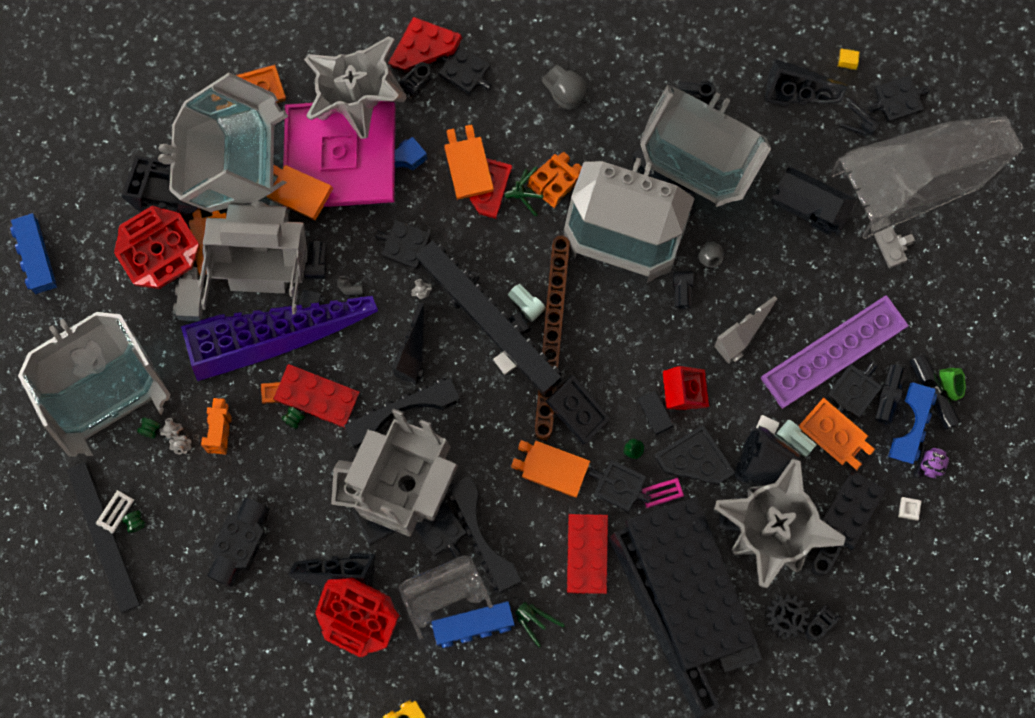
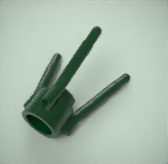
M524 602L515 612L519 617L517 621L523 625L535 644L541 647L540 642L525 621L529 623L532 620L545 630L546 626L534 617L537 613L561 627H565V624L537 609L533 604L528 605Z

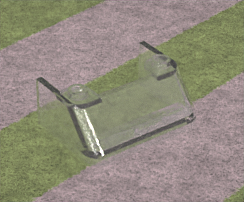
M461 556L402 582L398 588L419 639L423 638L419 627L428 625L432 619L431 612L467 597L469 602L479 603L485 599L489 609L493 607L484 583L470 556Z

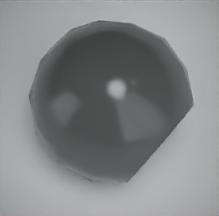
M712 241L704 243L698 253L700 262L710 268L719 266L723 262L725 255L723 247L719 243Z

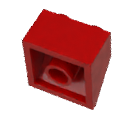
M678 366L663 371L667 409L687 410L709 407L704 369Z

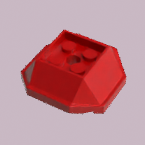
M151 206L119 225L114 254L135 286L160 289L193 268L200 245L180 213ZM162 247L160 253L154 254L156 248Z
M351 577L328 580L315 612L318 622L323 629L324 639L358 657L368 655V653L386 648L400 616L394 609L390 596Z

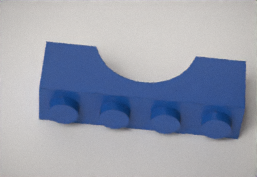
M413 137L401 142L399 148L395 150V168L406 167L414 170L428 160L427 153Z
M910 383L905 402L913 409L915 423L907 435L893 438L888 457L910 464L918 460L920 450H918L919 443H923L926 431H923L925 423L928 424L931 419L932 413L929 410L937 399V394H934L936 389Z

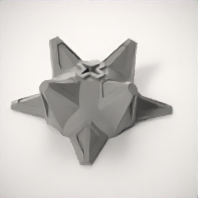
M388 36L365 50H357L355 53L347 55L340 54L336 57L309 54L304 60L316 74L315 91L317 97L306 117L310 120L316 118L325 120L335 112L341 113L360 139L368 138L373 107L380 101L403 103L406 100L405 92L385 62L394 39Z
M791 460L775 484L752 486L748 488L747 499L717 500L715 505L717 511L741 529V534L732 548L733 554H756L759 586L768 588L784 564L796 573L801 571L807 553L811 548L843 546L846 537L820 520L815 504L803 491L801 461Z

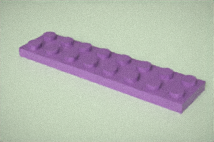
M886 295L761 376V380L783 410L847 368L850 364H853L908 328L909 325Z

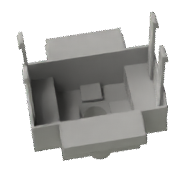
M254 201L248 205L229 204L226 219L207 218L203 239L204 260L200 281H197L199 292H202L205 272L207 271L204 297L201 299L203 310L206 309L211 278L228 279L230 291L285 294L287 283L290 282L289 293L290 297H293L292 314H295L297 312L299 283H303L305 264L307 262L304 223L289 222L287 207L269 206L261 201Z
M394 409L392 412L396 419L393 420L386 436L375 431H367L344 482L349 488L360 492L359 496H353V500H356L354 508L361 517L404 535L411 536L417 522L422 523L424 518L434 521L458 466L445 459L451 446L446 439L434 433L431 423L421 420L420 424L423 429L407 423L403 412ZM406 480H414L416 484L413 490L409 492L401 490V485Z

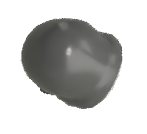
M554 66L542 78L544 85L551 91L554 101L564 109L571 110L577 108L586 98V82L572 70L566 71L560 66Z

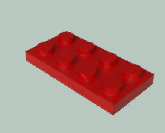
M288 364L273 400L345 428L344 425L347 424L360 392Z
M569 514L567 593H607L608 515Z

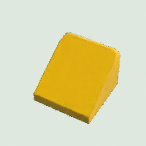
M840 49L838 67L857 69L859 51Z

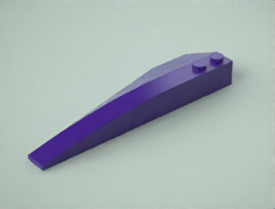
M373 296L347 299V302L335 300L330 301V304L324 305L311 303V307L308 308L296 305L297 312L295 314H292V306L271 308L268 312L255 310L253 314L242 315V312H239L229 317H225V314L217 315L181 326L197 381L239 369L289 352L337 332L377 312Z

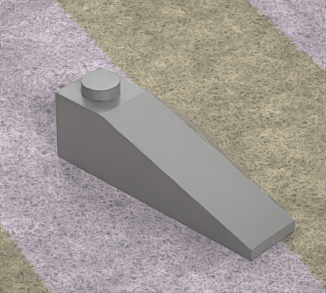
M775 296L757 308L754 315L748 314L740 322V325L737 322L717 338L714 347L728 364L732 361L736 363L744 356L743 352L777 301Z

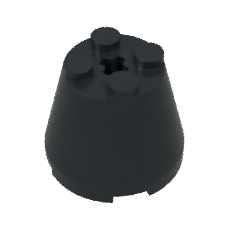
M759 425L758 428H753L742 447L741 462H737L735 478L744 483L765 486L775 484L792 459L800 460L801 453L770 430Z

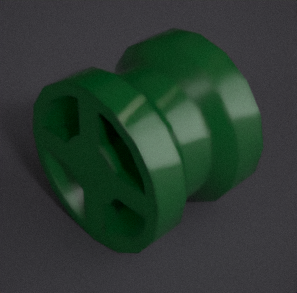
M290 406L288 413L283 415L281 420L297 430L300 421H303L306 417Z
M143 417L141 420L142 425L138 428L137 433L155 439V432L160 428L161 424Z
M140 510L131 512L122 518L123 522L128 526V533L137 532L146 526L145 521L141 519L142 514Z

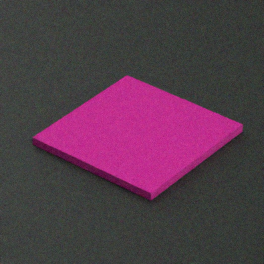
M380 101L373 107L368 138L360 139L341 113L335 112L325 120L318 118L310 120L306 115L313 103L285 105V112L288 117L285 118L283 167L287 165L331 185L334 189L323 207L395 202V102Z

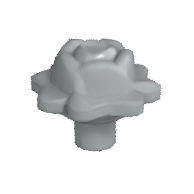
M422 279L415 280L416 286L411 290L412 296H416L419 299L428 297L432 290V284L423 283Z
M168 418L165 420L164 427L159 431L162 436L165 435L170 439L174 438L175 435L178 436L179 431L183 430L181 423H175L172 418Z
M175 435L173 439L169 440V449L174 450L175 454H186L187 451L192 449V441L187 439L185 435Z

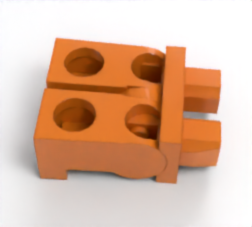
M564 152L558 156L554 154L551 159L530 176L527 185L536 194H543L544 198L542 199L553 208L575 187L582 168L579 164H575L573 167L569 166L570 158Z
M213 398L212 408L207 407L208 437H202L201 446L207 453L224 455L227 453L228 422H232V416L228 411L229 405L226 404L225 399Z

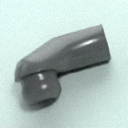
M346 276L338 277L337 286L345 295H363L362 285L352 286Z

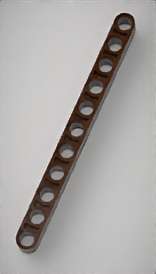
M565 236L555 237L552 243L542 352L545 355L549 352L555 354L556 357L547 362L551 367L555 365L557 368L559 364L570 245L568 238ZM562 243L566 247L560 250L556 245ZM557 261H561L564 263V266L558 268L554 264ZM559 279L562 281V284L555 286L552 282ZM556 297L559 298L561 302L559 304H553L551 302V299ZM551 316H557L559 318V321L553 323L549 320V318ZM550 334H555L557 336V339L555 341L548 340L547 336ZM556 387L551 391L552 394L556 391ZM538 390L535 436L540 441H547L552 435L554 411L545 402L549 397H544ZM547 408L551 413L548 416H543L540 414V410ZM541 427H546L549 432L546 435H541L538 430Z

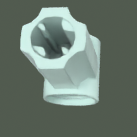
M520 283L508 293V297L531 322L546 310L544 304L538 298L533 297Z
M787 420L775 434L805 458L817 445L803 434L800 427L791 420Z

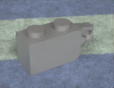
M193 267L190 271L186 272L183 275V279H179V285L176 284L175 295L177 296V303H174L173 313L176 314L178 320H202L203 308L201 299L204 297L205 288L203 287L202 292H199L197 267Z

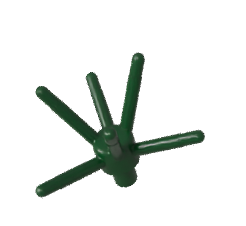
M536 166L528 175V169H525L520 182L516 181V186H513L512 190L505 192L506 199L512 197L520 198L534 216H537L536 211L524 197L544 198V196L534 194V191L531 189L525 190L524 184L538 169Z

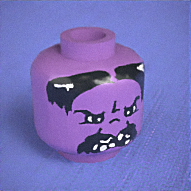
M932 448L925 452L921 462V469L925 471L926 476L936 478V476L945 474L949 463L946 452L937 448Z

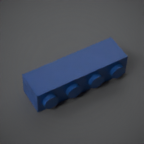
M32 213L11 220L13 227H10L13 238H16L18 243L15 244L18 255L22 257L20 266L22 271L26 272L27 278L25 283L28 290L31 289L35 294L57 288L36 216Z
M509 602L431 621L437 646H442V649L454 646L453 642L461 641V643L473 641L472 637L480 636V638L492 636L491 632L499 631L500 634L511 631V627H514Z

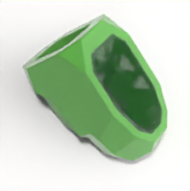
M962 368L939 370L941 386L946 391V395L952 401L963 398L966 384Z

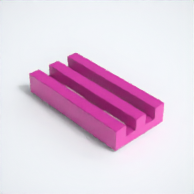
M675 478L643 488L642 492L647 494V492L676 484L674 488L649 495L652 496L651 499L676 491L679 493L649 502V504L645 502L646 508L684 497L679 479Z

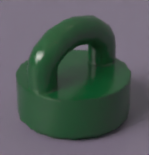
M637 439L629 440L624 447V454L632 459H638L644 452V444Z

